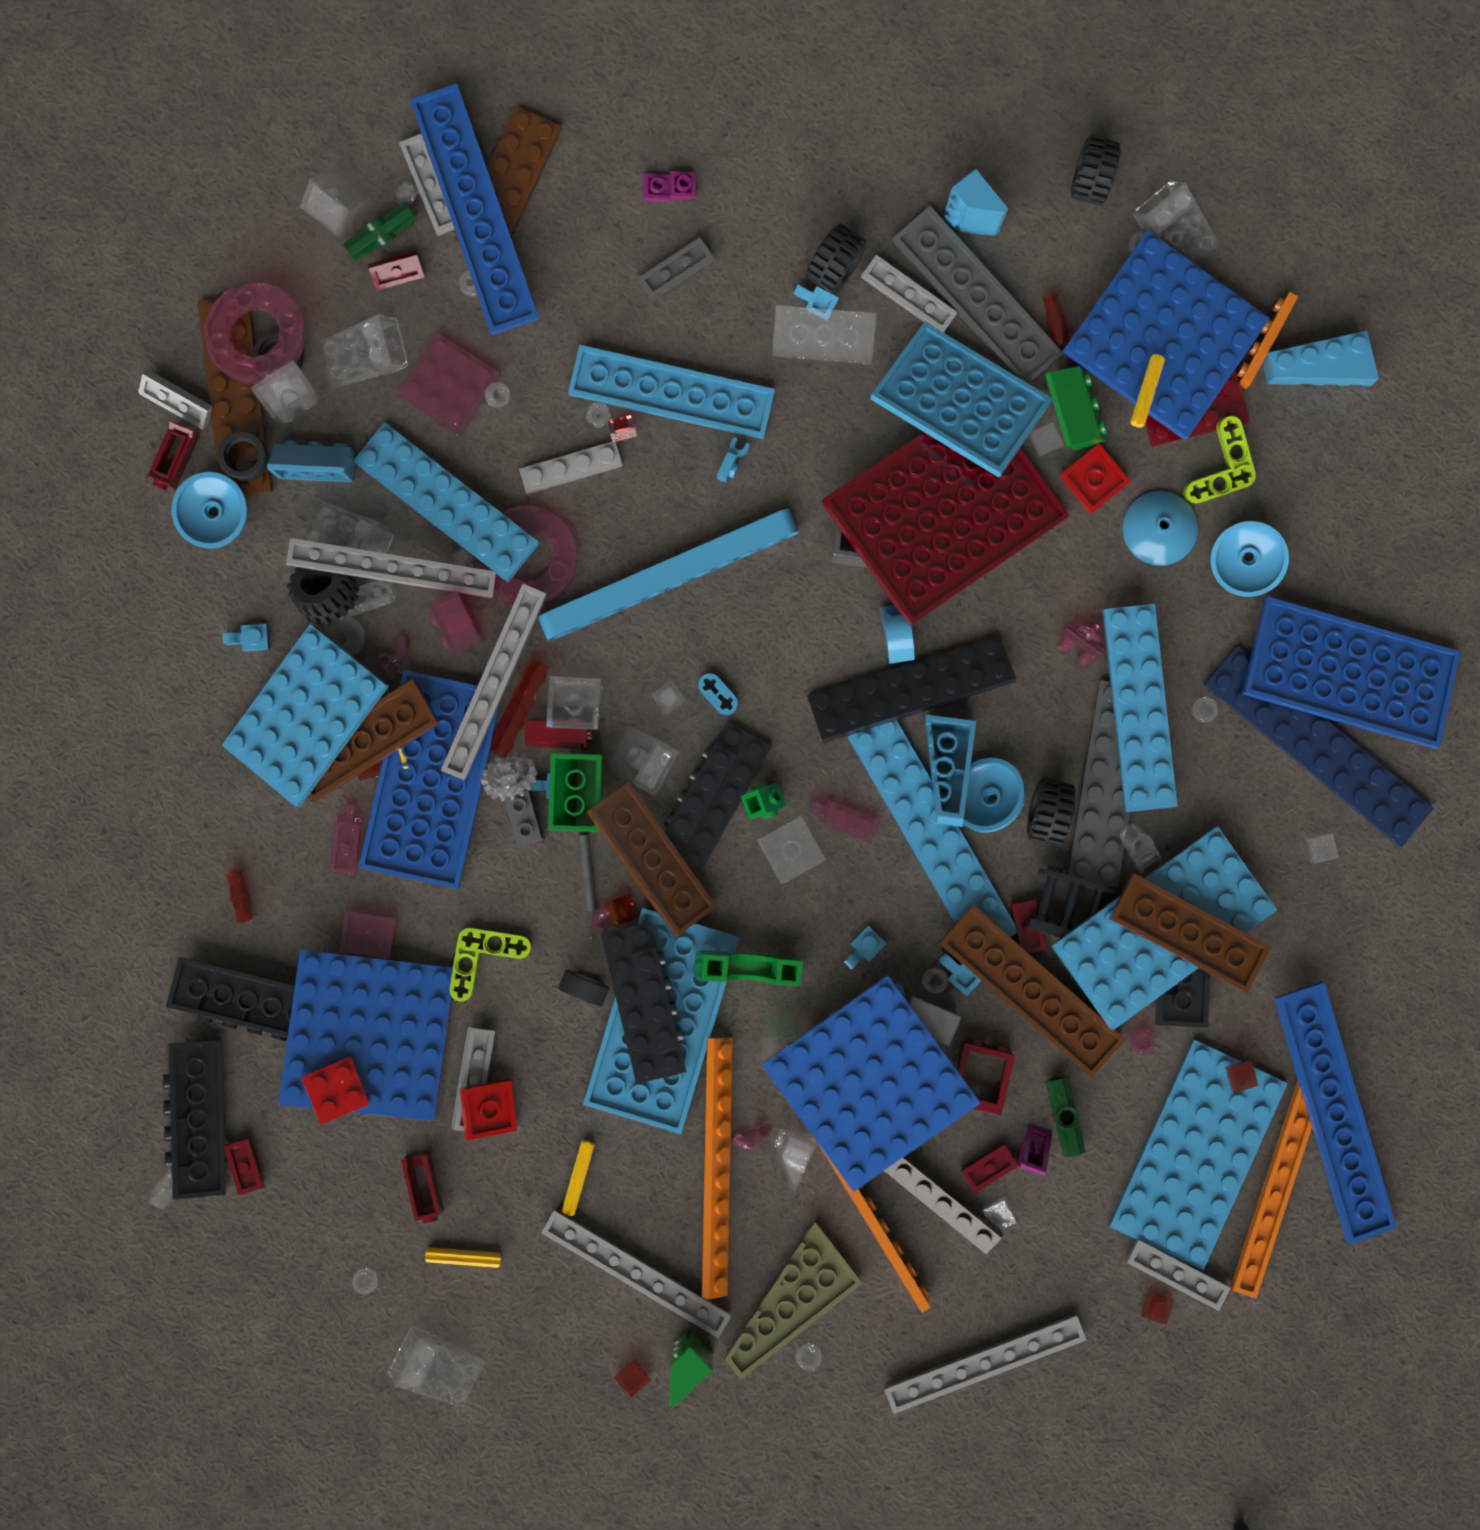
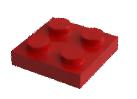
M1100 443L1059 475L1090 515L1131 482Z
M351 1056L301 1076L320 1125L370 1105Z
M505 1079L460 1088L466 1140L470 1141L517 1131L512 1080Z

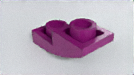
M670 171L669 175L644 173L642 176L643 201H676L695 199L696 197L695 172Z

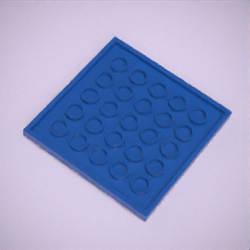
M1147 230L1062 352L1135 405L1150 357L1153 354L1165 357L1148 414L1183 440H1186L1270 318Z
M300 949L278 1105L313 1108L301 1076L351 1056L370 1105L355 1110L353 1113L434 1121L451 1000L450 983L453 967Z
M889 975L883 977L762 1063V1067L853 1192L981 1103Z

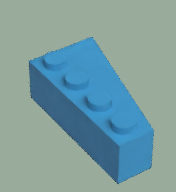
M1367 331L1269 352L1262 363L1267 384L1371 386L1379 380Z
M925 715V729L937 824L963 827L976 721Z

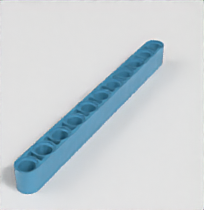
M790 509L781 510L548 611L538 617L539 623L547 641L555 640L799 533L798 527Z

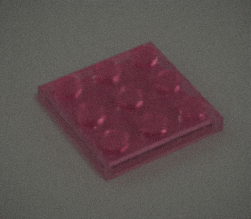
M437 333L396 396L460 437L501 374Z

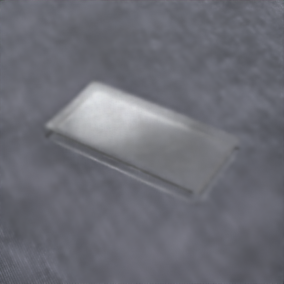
M776 305L772 356L872 364L876 313Z

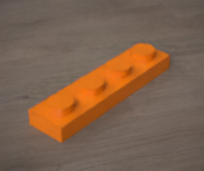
M1289 292L1284 299L1280 297L1272 310L1276 312L1272 320L1269 319L1262 329L1261 333L1264 334L1260 342L1256 340L1249 352L1252 355L1249 364L1244 362L1237 376L1241 377L1239 380L1240 386L1245 390L1256 376L1298 298L1297 295Z

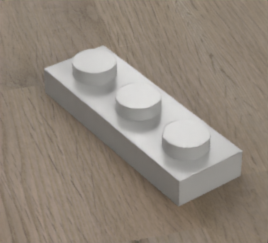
M150 370L142 373L138 394L202 430L209 425L213 406Z

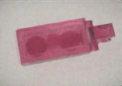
M827 800L825 806L812 801L809 808L810 812L820 815L818 822L823 823L824 826L871 844L880 822L879 819L834 801L830 802Z
M344 804L343 817L337 816V822H334L329 873L357 875L362 827L360 825L361 818H356L357 805Z

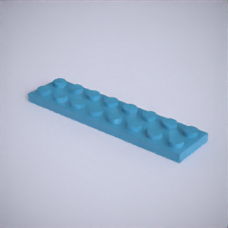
M579 345L568 391L570 396L763 440L775 389L584 345Z
M385 422L353 460L356 465L507 583H509L540 544Z
M1155 604L1104 609L1102 611L1125 812L1178 807Z

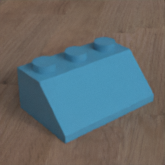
M975 169L952 187L944 213L946 214L945 219L952 228L956 227L959 232L995 236L1000 231L1008 208L977 169Z
M283 441V444L274 445L267 469L278 479L354 482L355 463L353 460L355 459V452L352 448H348L349 445L343 443H334L333 447L323 446L324 444L319 442H308L307 446L298 445V442Z

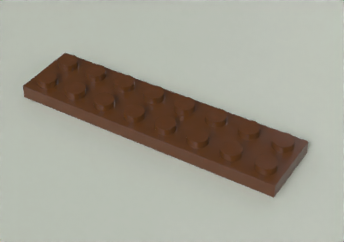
M248 295L198 301L210 405L213 406L211 418L218 473L235 481L245 496L272 493L271 472L268 469L261 477L253 481L242 482L235 480L227 474L218 462L220 443L227 435L233 432L247 431L253 433L267 447L259 373L253 361L255 340L250 298ZM248 442L236 444L229 454L231 465L240 471H247L253 468L258 460L256 447Z
M973 904L938 942L1091 1078L1126 1040L1115 1030H1110L1100 1016Z

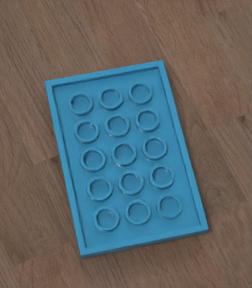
M926 322L922 324L873 391L870 398L997 477H1000L1052 402L1050 396Z
M310 624L222 746L295 807H300L389 685L319 628Z

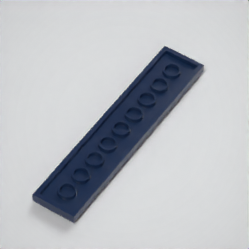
M1236 646L1206 681L1204 686L1398 847H1403L1434 808L1324 717L1243 695V687L1251 657L1240 647Z

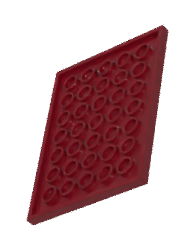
M925 432L821 501L909 626L922 619L1069 517L1067 511L1021 448L1017 451L1001 476L997 477Z

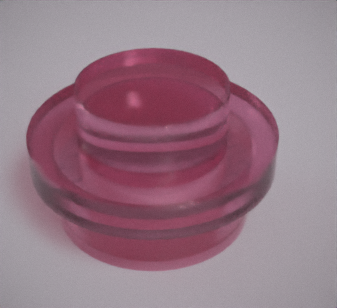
M1145 1029L1135 1030L1129 1037V1046L1136 1054L1146 1055L1154 1048V1036Z

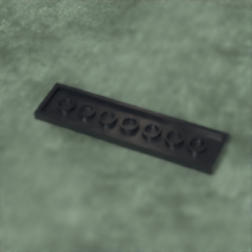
M998 634L807 695L822 742L827 743L1015 683L1016 676Z

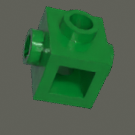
M766 781L752 786V792L741 796L749 820L763 816L764 820L779 815L777 810L786 807L778 783L768 786Z

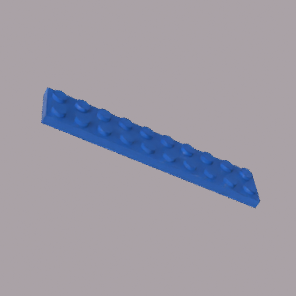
M458 84L410 99L491 335L539 320Z
M1317 982L1273 997L1346 1242L1353 1244L1397 1228L1325 983Z

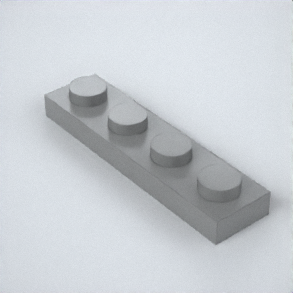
M422 134L399 142L437 236L454 230Z
M877 255L861 276L862 279L914 316L943 333L957 316L958 312Z
M612 441L519 469L526 494H530L622 467L623 465L616 441Z
M468 1027L451 1124V1129L464 1131L460 1088L487 1083L495 1031L492 1029Z
M1139 1239L1135 1240L1125 1260L1128 1264L1218 1311L1231 1289L1222 1282Z

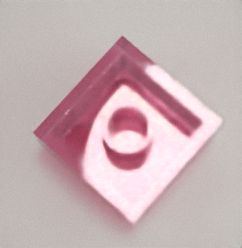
M457 591L429 604L432 611L428 612V615L433 625L438 630L441 629L443 634L439 635V638L444 648L449 652L452 651L458 656L485 643L464 598Z

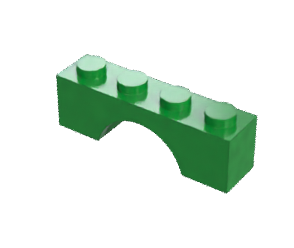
M696 950L694 976L705 981L753 980L774 985L800 986L803 961L795 956Z

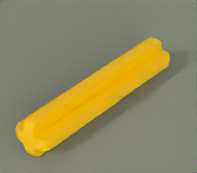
M1153 354L1150 357L1130 424L1138 428H1142L1146 423L1165 362V357L1159 354Z
M583 1140L580 1144L561 1211L564 1215L574 1216L595 1146L593 1142Z
M429 1247L425 1252V1261L430 1263L498 1268L501 1265L502 1255L499 1252Z

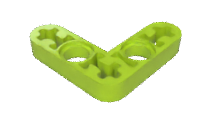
M1225 416L1218 421L1216 426L1227 469L1186 483L1183 488V496L1188 502L1202 503L1246 488L1255 481L1256 472L1242 423L1237 417ZM1227 421L1229 424L1234 423L1235 428L1231 429L1232 437H1238L1239 440L1227 443V439H1232L1230 432L1224 431ZM1235 444L1242 448V455L1238 459H1234L1230 455V449ZM1241 469L1243 472H1248L1245 482L1243 480L1232 481L1230 478L1240 475ZM1217 477H1222L1225 480V487L1221 491H1216L1213 487V482ZM1194 485L1196 488L1207 486L1208 491L1199 492L1197 494L1198 498L1190 495V492L1194 490Z
M476 928L462 930L457 940L450 983L452 998L456 1001H466L473 995L480 953L522 959L531 953V941L525 936ZM469 932H472L474 938L481 939V933L486 934L483 940L484 949H479L481 943H472L471 947L467 946V942L463 941V937L468 936ZM492 936H498L502 940V946L497 951L491 950L488 946V941ZM506 937L511 938L509 942L511 944H518L519 940H523V945L527 946V950L522 951L519 955L517 954V949L508 948L509 953H505L504 951L507 946ZM464 957L470 958L473 962V967L469 972H464L459 967V962ZM457 974L461 976L471 975V981L465 980L464 986L469 991L464 993L463 997H460L459 992L455 991V987L460 986L462 978H456Z

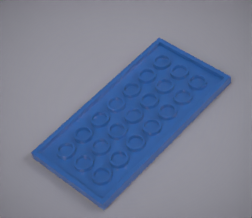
M1267 596L1263 602L1242 694L1438 749L1442 741L1461 651Z
M403 670L400 687L412 679L416 680L440 724L401 748L408 764H402L399 750L383 759L359 868L459 889L501 701L465 781L441 771V768L474 696L477 685Z

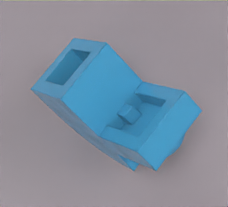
M895 605L880 607V617L884 629L885 647L889 664L915 660L911 626L908 625Z

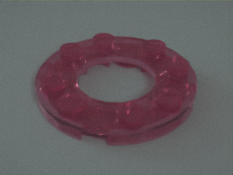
M251 282L236 289L233 287L223 293L210 308L204 325V339L206 340L208 355L213 363L230 378L249 384L269 382L285 374L300 357L306 337L304 318L297 304L283 290L261 282ZM261 310L268 312L276 319L279 326V338L276 345L265 355L252 358L242 355L236 350L232 342V330L236 321L249 311Z
M517 506L501 512L525 532L537 534L545 539L551 548L552 559L545 574L536 580L522 581L513 577L507 583L496 574L493 594L502 601L514 605L522 584H525L547 594L543 604L554 600L568 587L577 567V547L569 528L558 516L536 506ZM476 558L477 569L492 571Z

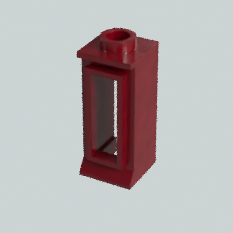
M170 420L166 435L149 473L146 474L148 478L153 480V486L165 491L168 487L176 490L200 437L198 433ZM178 436L183 438L167 475L163 474L161 470Z
M526 721L525 746L527 748L534 745L536 748L581 749V745H584L583 747L588 749V743H593V728H589L587 722Z
M430 1151L405 1157L401 1160L414 1220H422L423 1224L437 1221L438 1216L444 1210L440 1200ZM425 1165L434 1204L426 1207L422 1205L414 1170L415 1167Z

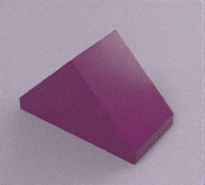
M1028 1125L1016 1159L1017 1165L1045 1176L1053 1133Z

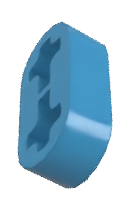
M709 673L700 678L698 683L700 692L720 714L727 716L737 710V698L719 677ZM706 679L709 681L714 679L716 681L714 684L718 691L716 695L710 689L707 691L703 689ZM720 695L726 700L729 698L733 700L731 703L733 708L731 710L727 708L722 710L720 708L722 705L718 698Z

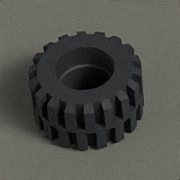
M1092 135L1085 140L1071 185L1072 199L1098 206L1103 205L1109 195L1121 154L1119 142Z
M842 223L838 224L828 233L815 252L808 266L806 278L830 294L836 293L846 283L858 265L866 249L867 240Z
M302 567L294 569L295 574H291L289 578L291 582L287 585L289 590L288 596L306 620L309 622L313 621L317 625H320L321 622L324 625H328L330 621L338 622L340 617H346L349 609L353 610L355 606L353 602L358 600L357 592L359 591L353 576ZM326 586H329L325 591L318 594V592L321 589H323Z
M1042 778L1035 788L1028 814L1026 830L1028 840L1058 847L1062 845L1068 835L1074 814L1076 791L1073 784L1048 778Z

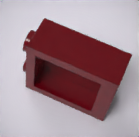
M970 1038L969 1043L962 1041L956 1068L963 1078L970 1051L1005 1059L996 1101L979 1098L981 1103L973 1108L1001 1116L1015 1055L1009 1053L1010 1048L995 1044L994 1049L984 1047L985 1042Z

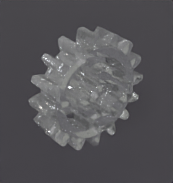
M514 752L512 757H508L507 753L504 754L503 759L495 757V763H488V770L482 771L483 778H481V782L486 794H491L492 799H496L499 796L501 801H504L506 797L510 796V799L514 800L516 794L524 796L523 791L525 789H532L530 783H536L535 776L537 771L532 759H527L525 754L518 757L517 752Z

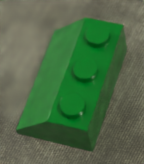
M1080 366L1046 373L1045 376L1066 447L1080 451L1098 443L1106 442L1105 434H1108V428L1104 419H1100L1098 413L1101 405L1097 395L1093 396L1091 386L1094 385L1091 373L1089 371L1086 372V369Z
M551 753L548 830L600 832L587 811L602 801L603 755Z
M693 1330L688 1334L683 1332L674 1341L669 1403L673 1408L712 1372L713 1352Z

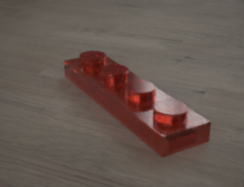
M532 659L529 660L493 736L490 752L506 758L508 753L512 751L514 740L519 730L525 724V717L529 708L535 703L536 693L546 679V672L549 666Z

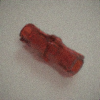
M1054 294L1053 296H1045L1042 299L1048 317L1046 324L1050 326L1053 342L1059 347V345H1067L1070 340L1068 339L1065 321L1067 320L1066 316L1062 314L1059 295Z
M242 870L225 874L231 895L229 896V901L233 904L237 924L252 921L253 917L248 901L250 895L249 892H246Z

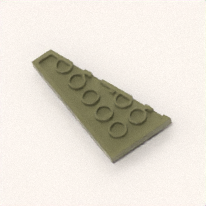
M816 1221L813 1222L725 1356V1360L740 1380L863 1284Z

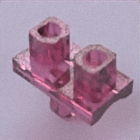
M1082 623L1078 629L1085 634L1084 636L1067 624L1058 644L1061 650L1069 654L1077 644L1083 649L1077 661L1086 668L1094 663L1096 659L1100 660L1104 655V650L1090 640L1091 638L1097 643L1102 640L1103 637L1096 633L1099 625L1094 623L1089 628Z

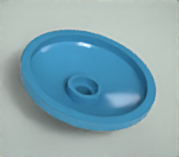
M203 472L189 477L179 486L173 497L171 512L174 525L185 540L202 548H219L228 545L240 535L247 521L248 505L242 489L231 478L215 472ZM217 507L218 514L216 516H212V509Z
M1152 491L1138 497L1129 506L1123 518L1122 533L1126 546L1136 558L1150 565L1165 566L1180 561L1191 551L1198 535V522L1192 507L1182 497L1168 491ZM1161 521L1167 523V529H1162L1160 527Z
M1243 521L1231 525L1219 535L1211 551V568L1217 582L1228 592L1243 597L1259 596L1271 591L1281 582L1289 564L1288 548L1281 534L1272 526L1259 521ZM1251 552L1254 556L1251 560H1245L1244 554Z
M984 758L971 763L963 824L966 827L978 832H994L1008 826L1019 815L1024 805L1026 789L1021 774L1012 764L998 758ZM993 797H997L995 803H991Z

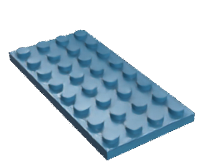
M1218 826L1213 827L1144 878L1244 933H1247L1277 911L1274 904ZM1120 896L1051 945L1110 1030L1116 1029L1198 969V967L1109 920Z
M642 908L637 925L651 922L658 952L663 951L666 966H663L662 970L664 977L669 976L672 991H669L668 995L670 1002L675 1001L678 1016L674 1017L676 1027L681 1026L684 1041L680 1042L687 1072L636 1084L615 997L583 1105L681 1134L706 1053L707 1038L711 1036L726 986V982L705 981L694 976L696 950L736 952L740 937L696 923L680 936L675 937L658 912Z
M1192 1039L1108 1226L1204 1271L1288 1083Z

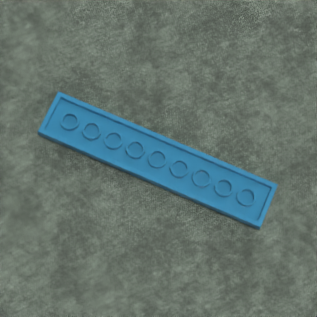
M897 720L848 736L847 738L954 923L973 904L1009 937L1016 934V927L959 827L937 824L932 780Z

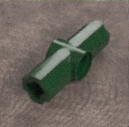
M404 201L386 215H381L367 224L363 231L351 237L343 245L353 260L357 262L376 248L380 249L396 238V234L417 221V218Z
M1062 1076L1046 1080L1045 1083L1052 1108V1118L1056 1124L1063 1157L1081 1155L1086 1150L1078 1122L1079 1115L1075 1110L1068 1077ZM1064 1110H1070L1071 1119L1066 1123L1060 1122V1113Z

